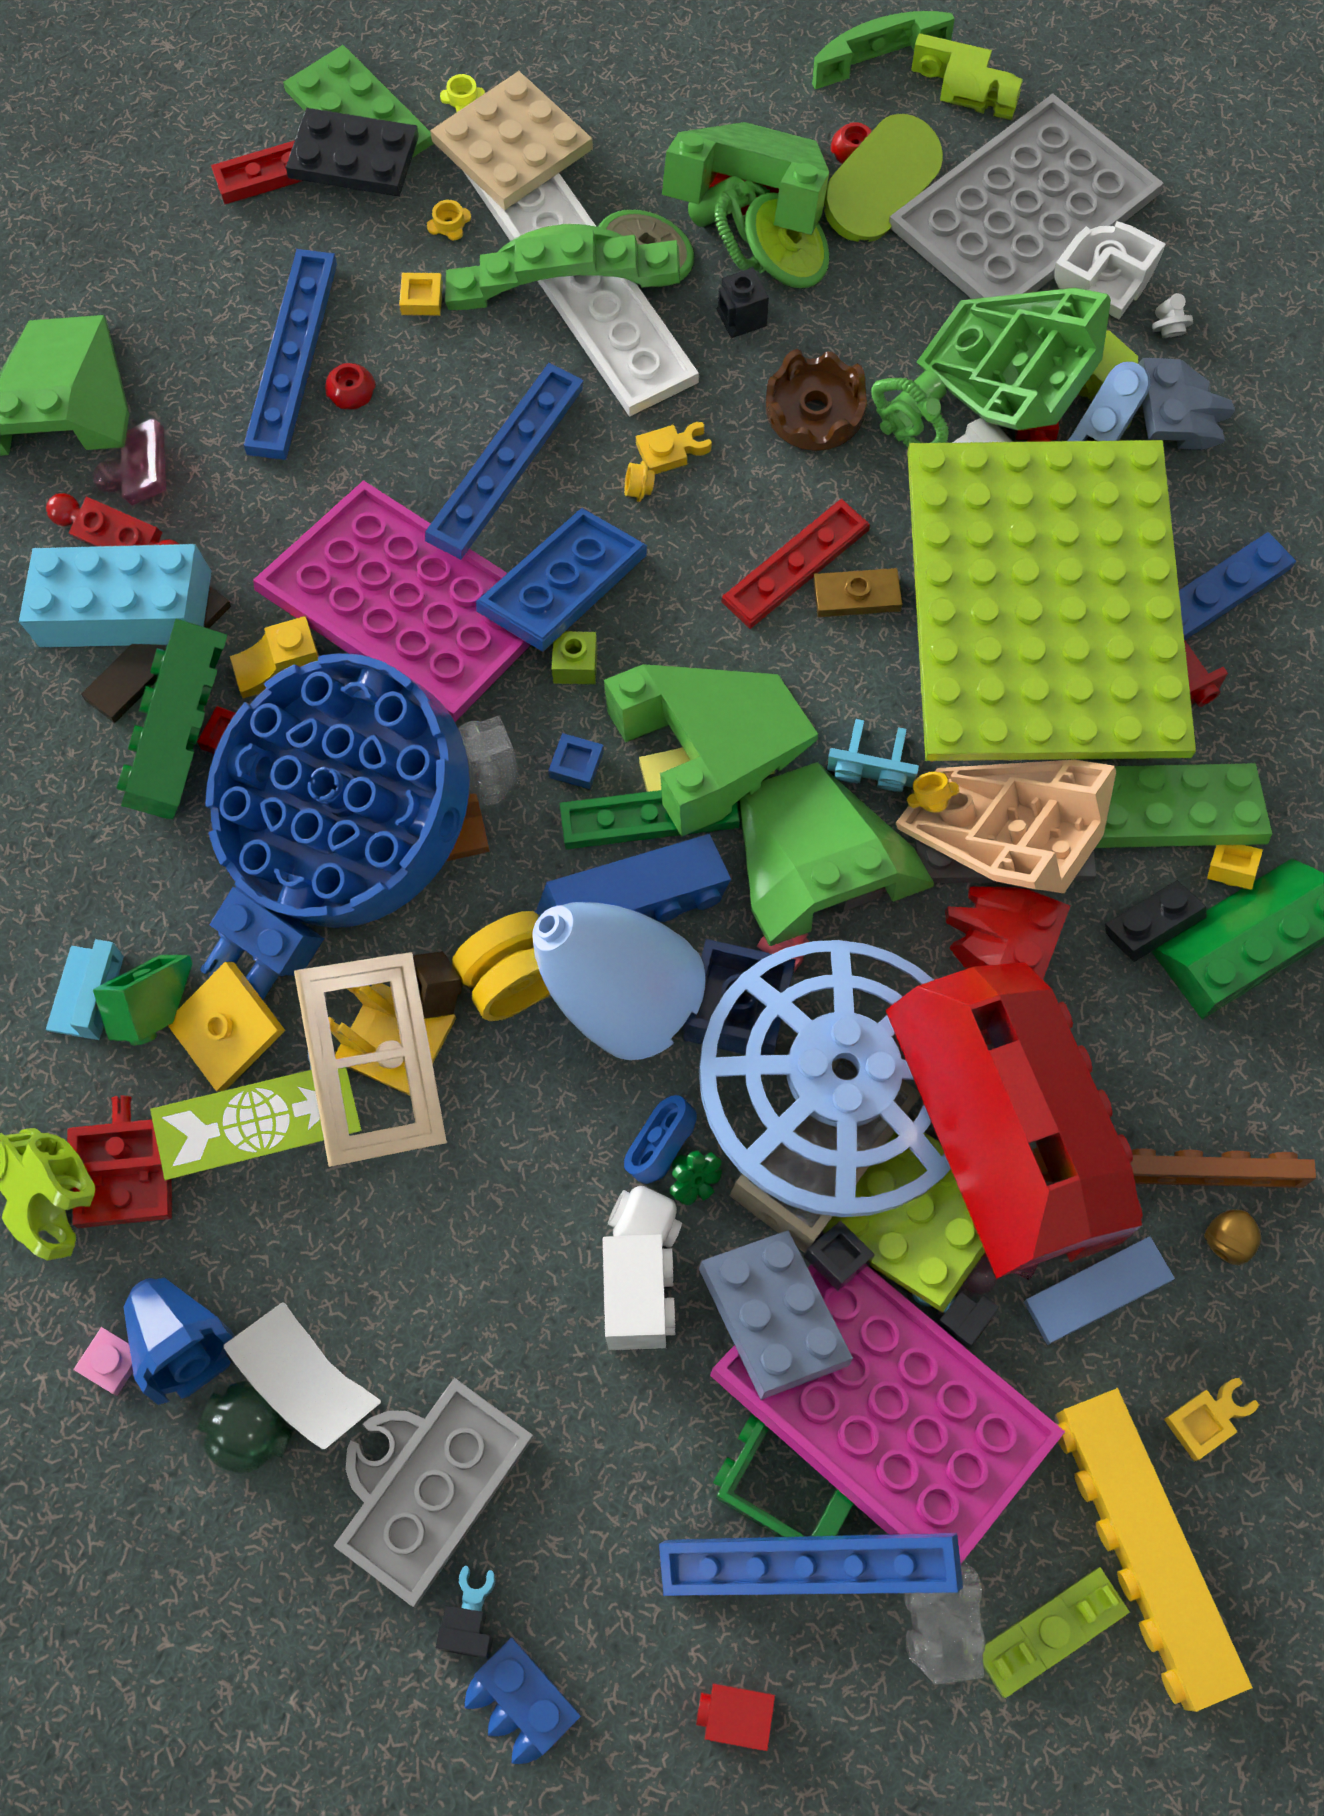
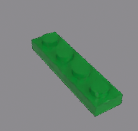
M661 790L560 803L565 850L681 835L663 806ZM737 803L732 805V812L722 820L689 834L739 828Z

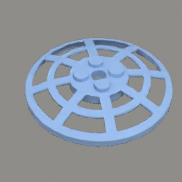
M842 940L812 941L787 947L763 958L741 974L724 993L710 1018L701 1047L699 1065L701 1100L709 1126L724 1153L737 1169L762 1191L787 1205L814 1214L837 1217L874 1215L896 1209L922 1196L943 1179L951 1168L945 1153L941 1156L923 1134L931 1123L925 1105H923L918 1117L913 1122L893 1101L900 1089L902 1079L914 1080L907 1061L902 1060L900 1051L892 1038L895 1032L888 1016L886 1015L877 1023L866 1016L854 1013L853 989L875 995L891 1005L902 998V996L879 982L864 977L852 976L850 953L864 955L888 963L910 975L920 984L933 981L934 979L919 967L900 956L868 944ZM815 952H830L832 975H822L806 979L787 988L782 993L760 977L772 967L795 957ZM833 988L835 1012L811 1020L792 1002L811 992ZM746 990L767 1006L761 1012L752 1028L746 1046L745 1056L716 1057L717 1044L725 1019L736 1000ZM777 1016L798 1033L788 1055H761V1047L766 1032ZM839 1058L850 1060L856 1067L857 1076L851 1080L838 1078L832 1070V1062ZM761 1075H787L790 1091L796 1101L780 1117L774 1112L766 1097ZM745 1076L746 1086L752 1105L762 1123L767 1127V1130L748 1149L736 1137L724 1114L717 1091L716 1077ZM809 1115L822 1123L836 1126L837 1151L812 1144L793 1131ZM879 1116L899 1135L896 1139L880 1147L857 1151V1126L867 1124ZM782 1143L789 1150L808 1160L836 1167L835 1197L819 1195L795 1187L772 1174L761 1163ZM908 1148L911 1149L928 1170L918 1179L896 1190L871 1197L855 1198L856 1168L883 1163L903 1153Z

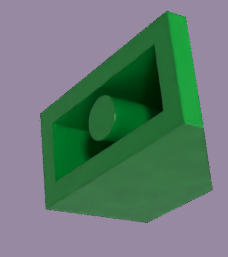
M159 955L93 989L109 1040L129 1041L130 1045L133 1046L145 1044L157 1037V1031L173 1023L193 964L190 955Z

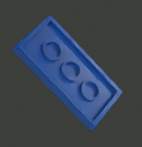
M581 508L476 601V610L481 615L543 652L647 556V545Z

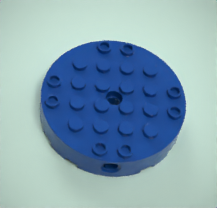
M338 653L318 656V661L301 667L294 664L264 683L266 689L250 705L246 702L243 703L220 739L210 767L206 790V807L211 809L213 831L209 832L210 840L220 865L226 867L235 881V886L261 906L315 926L338 928L366 924L396 911L418 895L436 876L454 848L463 825L469 798L470 779L465 745L455 721L445 706L420 684L383 661L357 654Z

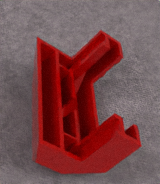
M1026 962L976 966L916 986L885 1010L996 1279L1065 1253L1071 1263L1122 1244L1142 1226L1141 1218L1143 1213L1137 1197L1133 1168L1130 1164L1133 1161L1130 1145L1124 1135H1117L1110 1119L1113 1115L1111 1103L1106 1093L1102 1089L1097 1090L1090 1075L1093 1069L1090 1056L1083 1045L1077 1046L1070 1030L1073 1027V1022L1066 1004L1062 1001H1057L1052 988ZM993 1043L995 1048L988 1050L987 1045ZM1036 1142L1052 1179V1185L1047 1186L1029 1143Z

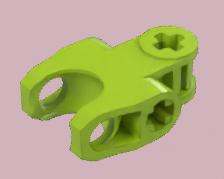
M36 1128L23 1129L19 1133L9 1135L0 1133V1191L7 1199L2 1213L4 1224L15 1239L40 1258L48 1261L71 1256L75 1247L76 1234L68 1223L66 1210L79 1206L89 1207L95 1193V1185L82 1159L65 1139L54 1134L41 1133ZM75 1187L80 1192H72L70 1190ZM45 1230L60 1243H49L43 1240L38 1232Z

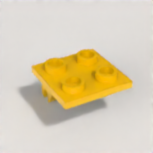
M383 983L373 984L371 987L367 985L347 989L363 1004L351 1028L342 1022L338 1025L331 1017H328L331 1033L341 1043L335 1054L336 1059L374 1053L381 1043L389 1040H394L401 1044L391 987ZM455 1015L424 1019L432 1064L456 1020ZM404 1061L401 1065L392 1069L384 1068L378 1062L347 1067L410 1096Z

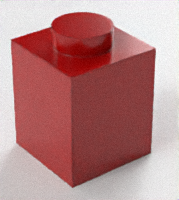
M712 1683L711 1694L701 1692L696 1725L706 1727L705 1740L767 1751L775 1695Z

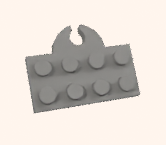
M456 1378L451 1381L425 1419L409 1411L388 1410L369 1418L363 1423L369 1432L383 1433L389 1439V1451L381 1460H368L364 1454L363 1447L351 1440L347 1448L345 1470L352 1490L364 1504L336 1541L334 1547L415 1608L534 1438L530 1432Z

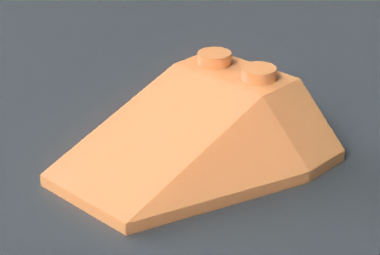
M1080 760L937 768L935 772L945 774L948 782H956L959 785V793L949 799L946 809L941 812L932 813L924 810L923 807L911 808L908 806L896 821L898 830L993 881L1037 890L1065 893L1104 835L1116 769L1113 765Z

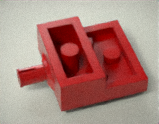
M121 1095L120 1098L118 1096L111 1098L112 1124L67 1128V1142L82 1159L95 1185V1193L89 1207L79 1206L73 1208L72 1225L77 1228L172 1219V1179H164L152 1119L131 1121L132 1097ZM73 1188V1192H80L77 1188Z

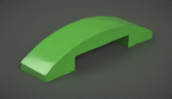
M913 11L888 15L860 24L839 35L814 58L812 85L815 89L849 79L850 66L908 46H911L914 51L919 33L951 41L955 18L952 13Z

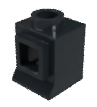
M752 267L723 277L722 287L719 288L716 310L730 338L766 327L769 297L754 268Z

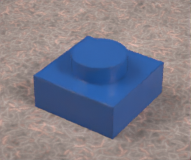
M562 733L548 770L549 778L591 790L604 753L603 745Z

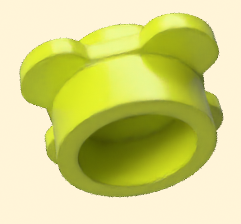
M458 74L448 80L447 89L440 93V99L442 103L450 104L458 112L485 94L483 88L476 86V82L471 76Z

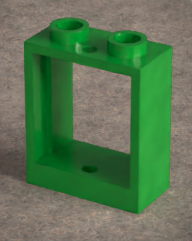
M751 1414L738 1437V1440L745 1443L738 1459L734 1461L727 1457L713 1481V1484L721 1488L716 1499L777 1537H806L734 1493L769 1430L763 1422L754 1414ZM837 1488L811 1536H836L853 1502Z

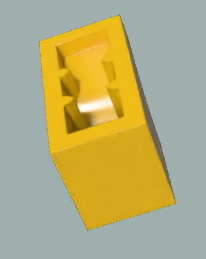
M305 616L265 627V634L259 642L243 652L230 656L242 698L260 694L266 689L264 685L266 681L294 664L301 667L318 661L317 647Z

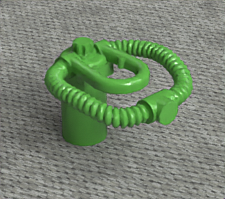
M732 176L709 188L699 205L689 202V216L699 227H706L716 222V226L719 227V235L722 236L721 239L724 240L725 247L728 248L727 251L730 252L729 255L732 256L731 259L736 263V266L741 270L753 267L754 270L762 273L766 270L760 265L755 256H752L750 259L743 256L734 236H732L733 233L730 232L729 225H727L726 216L732 213L739 234L748 243L744 221L746 215H742L741 208L751 204L757 198L756 196L770 193V190L763 187V185H759V183H754L750 180L744 182L741 178Z
M925 370L914 381L897 377L882 379L873 384L871 395L877 407L876 412L882 419L880 429L883 433L890 435L893 432L899 442L903 441L907 447H909V443H921L913 436H918L924 431L921 419L924 416L928 422L930 421L933 424L934 430H936V437L931 443L947 442L949 431L948 426H946L947 423L944 422L945 420L940 414L941 404L939 402L946 395L947 390L938 375L930 370ZM885 391H902L891 402L885 399Z

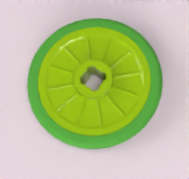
M766 193L758 196L748 207L745 217L746 237L757 261L773 278L787 286L809 288L819 283L825 276L829 264L828 244L819 223L812 235L776 226L774 221L779 193Z

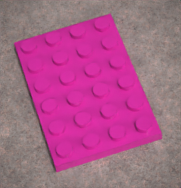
M363 480L253 579L254 590L295 618L305 616L311 629L347 653L368 656L396 668L432 693L445 706L456 722L531 645L481 615L476 610V601L500 581L507 572L471 549L460 560L425 541V531L431 523Z
M810 1264L808 1270L853 1357L850 1365L761 1400L734 1345L713 1367L710 1376L887 1534L957 1533L960 1562L962 1563L1065 1431L870 1267L864 1268L843 1288L837 1291Z

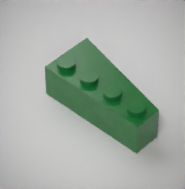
M175 619L166 650L157 648L150 673L158 675L155 688L146 686L139 708L140 712L147 713L143 727L134 726L128 750L136 752L133 765L123 764L116 788L125 791L121 806L166 819L174 818L194 754L193 746L196 744L204 719V706L207 705L217 674L215 668L224 649L227 634Z

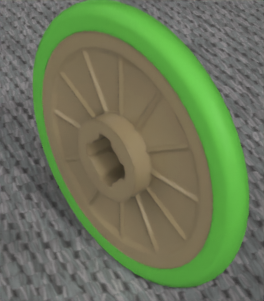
M622 210L607 216L598 226L623 236L635 235L639 245L677 240L680 258V281L690 273L693 267L694 252L689 239L680 228L664 217L642 210ZM627 279L631 282L640 284V281ZM673 284L659 285V286H652V287H663V286H669V285H673Z

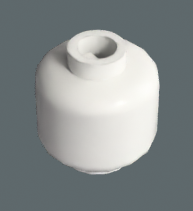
M637 1186L630 1193L625 1190L622 1191L611 1212L608 1225L614 1227L613 1236L662 1235V1246L671 1248L679 1234L682 1222L675 1219L677 1213L675 1201L647 1187Z

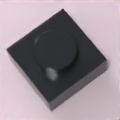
M839 1221L807 1248L804 1258L839 1291L872 1262L875 1254L842 1221Z

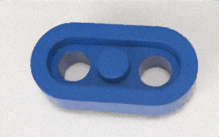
M673 1095L661 1101L653 1110L629 1148L624 1159L625 1170L642 1184H649L663 1178L669 1171L672 1161L685 1140L692 1134L697 1119L695 1108L679 1095Z

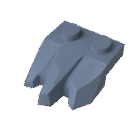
M1142 358L1138 364L1142 365L1150 376V388L1142 402L1148 439L1177 440L1178 449L1203 450L1224 443L1223 430L1218 426L1217 422L1231 418L1235 411L1232 400L1211 393L1210 381L1181 359Z

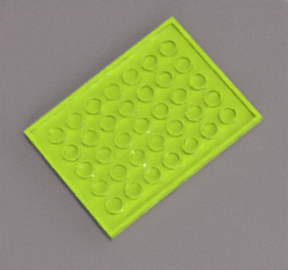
M1163 440L909 443L907 453L925 761L1192 758L1196 752Z

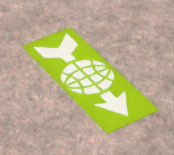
M346 1067L338 1068L349 1134L360 1132V1122ZM312 1070L150 1109L165 1180L324 1141Z

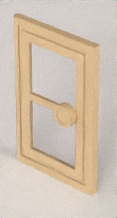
M412 952L295 970V980L328 1166L331 1167L447 1143ZM390 982L401 1044L397 1041L389 1040L381 1043L374 1053L336 1059L324 992ZM404 1061L415 1123L349 1136L338 1068L378 1062L380 1066L392 1069L398 1067Z

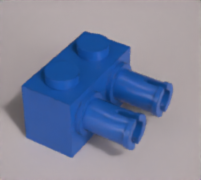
M232 887L209 924L218 931L221 938L200 970L204 974L211 972L208 976L210 977L224 962H234L237 964L244 951H247L256 962L246 976V979L264 1001L279 976L295 975V970L306 969L325 938L299 920L261 906L238 887Z

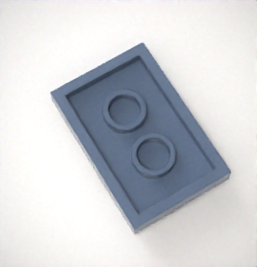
M789 1230L701 1261L699 1271L761 1400L850 1365L853 1357Z

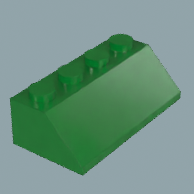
M1291 858L1255 880L1252 890L1242 888L1206 910L1207 918L1151 951L1202 1020L1324 944V872Z

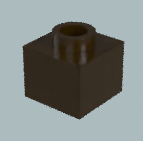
M443 951L413 955L424 1019L453 1015L457 996L462 992V981Z

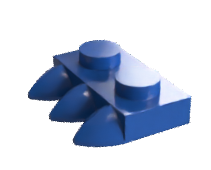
M513 1637L474 1674L465 1697V1709L482 1708L495 1700L498 1703L490 1717L488 1736H502L518 1728L521 1729L513 1746L512 1764H524L537 1760L581 1717L580 1713Z

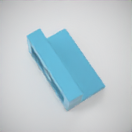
M95 939L93 949L77 946L70 947L47 1023V1031L100 1040L104 1024L93 989L119 975L124 955L113 942Z

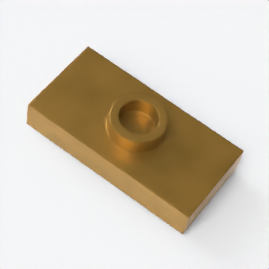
M897 568L814 574L813 582L818 617L901 611L902 600Z

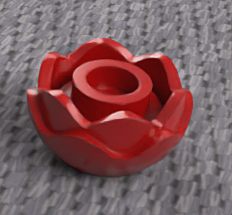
M857 122L842 126L833 136L831 152L843 164L873 130Z
M344 363L338 365L329 373L325 383L326 396L340 409H357L368 404L376 383L372 374L365 367L356 363Z

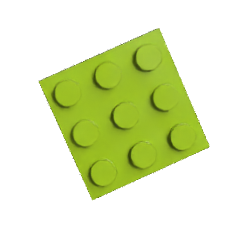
M894 1132L887 1143L896 1139L899 1135ZM923 1133L938 1153L943 1156L944 1151L940 1142ZM908 1148L903 1153L883 1163L869 1166L856 1184L855 1198L871 1197L896 1190L918 1179L928 1170L911 1149ZM951 1169L943 1179L922 1196L896 1209L869 1216H833L822 1230L825 1234L839 1221H842L875 1254L869 1266L942 1313L985 1253Z

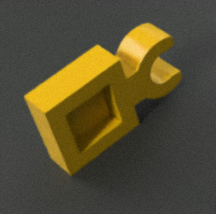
M703 422L692 423L687 426L684 432L677 434L675 426L671 425L636 436V445L642 460L647 462L648 470L654 471L655 474L687 465L686 454L691 453L701 456L709 453L712 448L710 439L702 442H697L693 439L704 434Z
M1240 1378L1224 1383L1218 1391L1216 1401L1205 1390L1164 1418L1166 1424L1194 1462L1200 1460L1238 1432L1230 1422V1418H1243L1257 1410L1259 1404L1256 1400L1245 1404L1244 1407H1240L1233 1402V1390L1243 1383Z

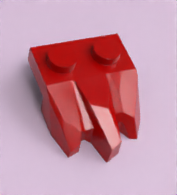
M969 887L968 898L975 904V908L948 906L945 909L946 923L965 933L963 938L953 942L949 947L964 967L971 968L1026 962L1043 979L1071 905L1029 889Z

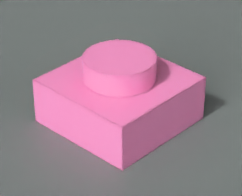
M101 1327L73 1370L118 1396L133 1373L129 1343Z

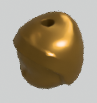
M1237 1209L1219 1214L1210 1223L1204 1234L1208 1245L1218 1257L1229 1264L1238 1266L1250 1261L1257 1253L1261 1243V1232L1254 1218L1248 1212Z

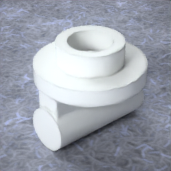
M1176 293L1155 310V315L1160 320L1152 324L1153 332L1161 331L1162 338L1183 335L1186 333V327L1193 324V317L1191 315H1184L1183 307L1186 301L1182 294Z

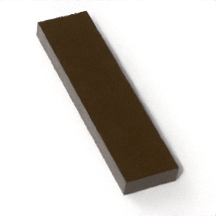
M210 586L204 627L208 629L231 607L229 600ZM131 644L81 693L82 697L113 723H116L143 696L146 686L152 687L156 683L158 675L150 673L157 648L165 651L167 645Z

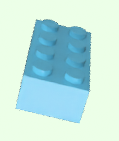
M196 544L33 548L19 623L39 647L130 646L131 644L167 645L175 619L204 627L212 571Z

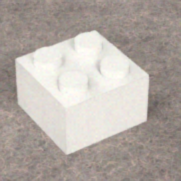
M662 1235L603 1237L605 1338L608 1350L666 1348V1335H675L674 1298H664V1287H673L672 1248L662 1249Z

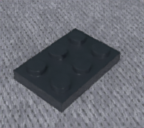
M306 108L285 167L288 178L400 197L419 138L417 125Z

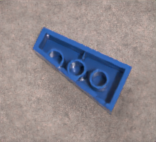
M710 834L548 881L535 913L541 916L546 910L555 906L576 902H595L623 907L639 912L658 922H666L694 908L704 910L719 903L731 878Z

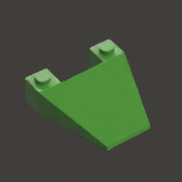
M741 122L678 132L666 151L662 195L699 205L717 173H722L778 188L779 195L774 221L776 226L812 235L822 216L829 170L815 140Z
M642 664L604 680L607 712L625 742L669 725L690 758V761L660 773L662 803L681 836L722 820L732 812V805L747 793L751 796L761 787L762 780L776 769L781 771L818 740L817 731L778 674Z

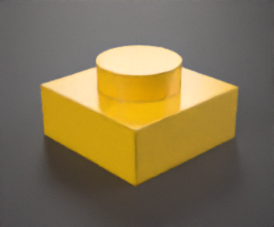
M402 273L399 302L401 315L441 316L443 289L441 273Z
M1216 845L1207 879L1222 882L1229 886H1239L1252 890L1263 849L1246 845Z

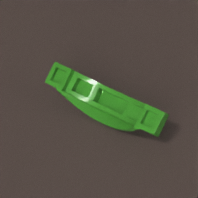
M561 224L542 227L513 239L496 253L480 255V266L446 270L445 303L448 310L487 307V300L501 292L534 281L565 276L619 277L640 281L641 288L680 283L679 247L677 240L639 245L635 235L623 236L614 231L590 225Z

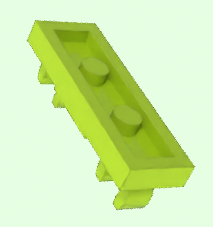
M1097 1567L974 1652L1002 1697L1007 1698L1122 1619L1130 1611L1101 1567Z

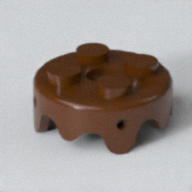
M799 349L790 351L784 358L778 371L773 376H770L767 384L765 407L772 429L790 445L805 450H829L849 441L859 431L864 421L867 407L866 378L862 366L858 363L848 366L833 352H825L818 358L807 359ZM812 400H818L823 402L826 408L820 411H813L805 404Z

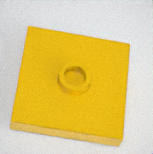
M224 962L177 1010L173 1023L168 1025L216 1091H224L229 1088L286 1031L234 962Z

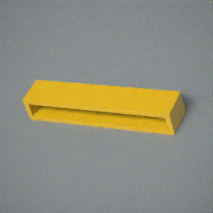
M1116 1388L1055 1414L1059 1422L1057 1425L1065 1431L1058 1440V1443L1065 1454L1072 1452L1080 1470L1074 1474L1078 1489L1086 1502L1093 1500L1101 1518L1100 1521L1096 1522L1098 1535L1107 1551L1115 1550L1122 1566V1570L1117 1572L1119 1583L1128 1600H1136L1145 1619L1139 1622L1140 1631L1148 1648L1152 1652L1159 1651L1167 1669L1166 1672L1161 1673L1162 1681L1173 1703L1178 1704L1181 1702L1184 1710L1197 1712L1253 1688L1119 1389Z

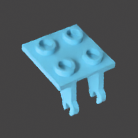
M859 719L855 720L849 751L830 748L827 770L834 771V778L840 781L860 783L861 777L878 780L877 787L881 789L903 792L904 786H913L918 773L919 765L900 762L907 730L898 727L891 760L857 753L864 720Z

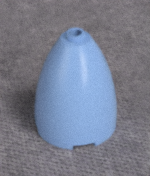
M576 902L555 906L546 910L536 921L533 929L534 954L547 989L565 1016L583 1035L604 1051L625 1060H639L652 1057L673 1045L672 1037L684 1025L691 1012L694 1014L698 1013L705 991V970L702 959L687 940L664 924L639 912L615 905L595 902Z

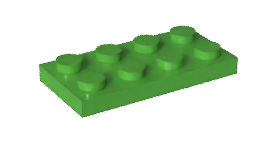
M344 45L283 82L285 91L304 111L306 108L417 125L419 138L413 157L434 144L431 132Z
M1256 763L1115 766L1116 776L1105 831L1095 848L1268 844L1272 836V830Z

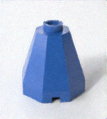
M165 1277L159 1279L148 1278L132 1288L123 1308L134 1379L143 1394L157 1405L170 1402L166 1394L176 1391L181 1399L186 1398L229 1367L231 1361L224 1349V1344L234 1338L235 1335L217 1316Z

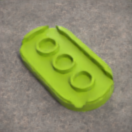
M908 114L888 116L874 128L827 183L824 201L826 208L824 212L827 221L838 234L851 241L858 242L861 239L871 242L878 240L892 227L889 223L890 216L923 192L940 171L943 151L934 130L923 120Z

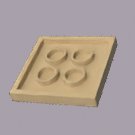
M520 71L430 130L432 142L503 210L508 209L593 150L592 137Z

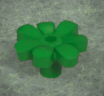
M699 1151L691 1152L688 1154V1157L686 1155L676 1157L672 1163V1176L677 1181L670 1187V1194L683 1205L693 1204L697 1199V1195L705 1201L715 1192L709 1184L718 1183L721 1178L722 1169L719 1168L722 1162L721 1159L712 1152L704 1157Z

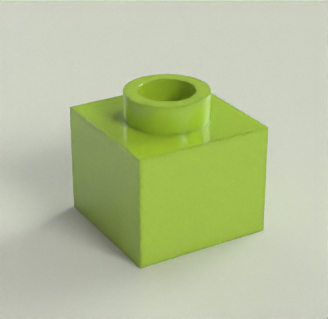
M565 631L553 642V683L596 684V632Z

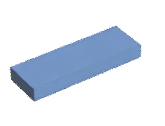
M1149 1236L1026 1299L1024 1304L1046 1344L1049 1345L1168 1284L1175 1278Z

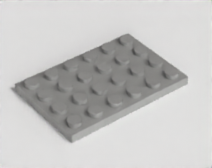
M1052 93L892 214L889 218V223L892 225L890 229L971 299L1032 293L1038 291L1055 277L1056 262L1080 231L1086 226L1089 229H1093L1098 226H1115L1116 221L1124 223L1160 195L1164 183Z

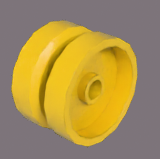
M521 911L511 914L485 926L465 941L452 958V966L461 978L462 983L469 988H474L472 1000L482 1018L488 1021H498L512 1017L551 995L541 977L534 954L533 929L540 917L534 911Z

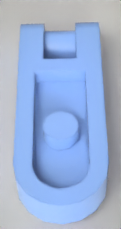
M1131 361L1116 365L1108 374L1074 433L1067 441H1086L1088 436L1097 441H1119L1148 394L1150 388L1148 371L1142 365Z

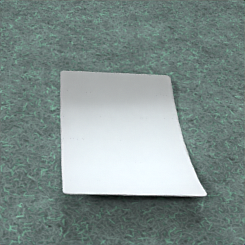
M285 1303L276 1306L224 1344L225 1351L235 1365L269 1405L291 1426L321 1449L329 1447L381 1403L380 1399L345 1377L326 1359Z

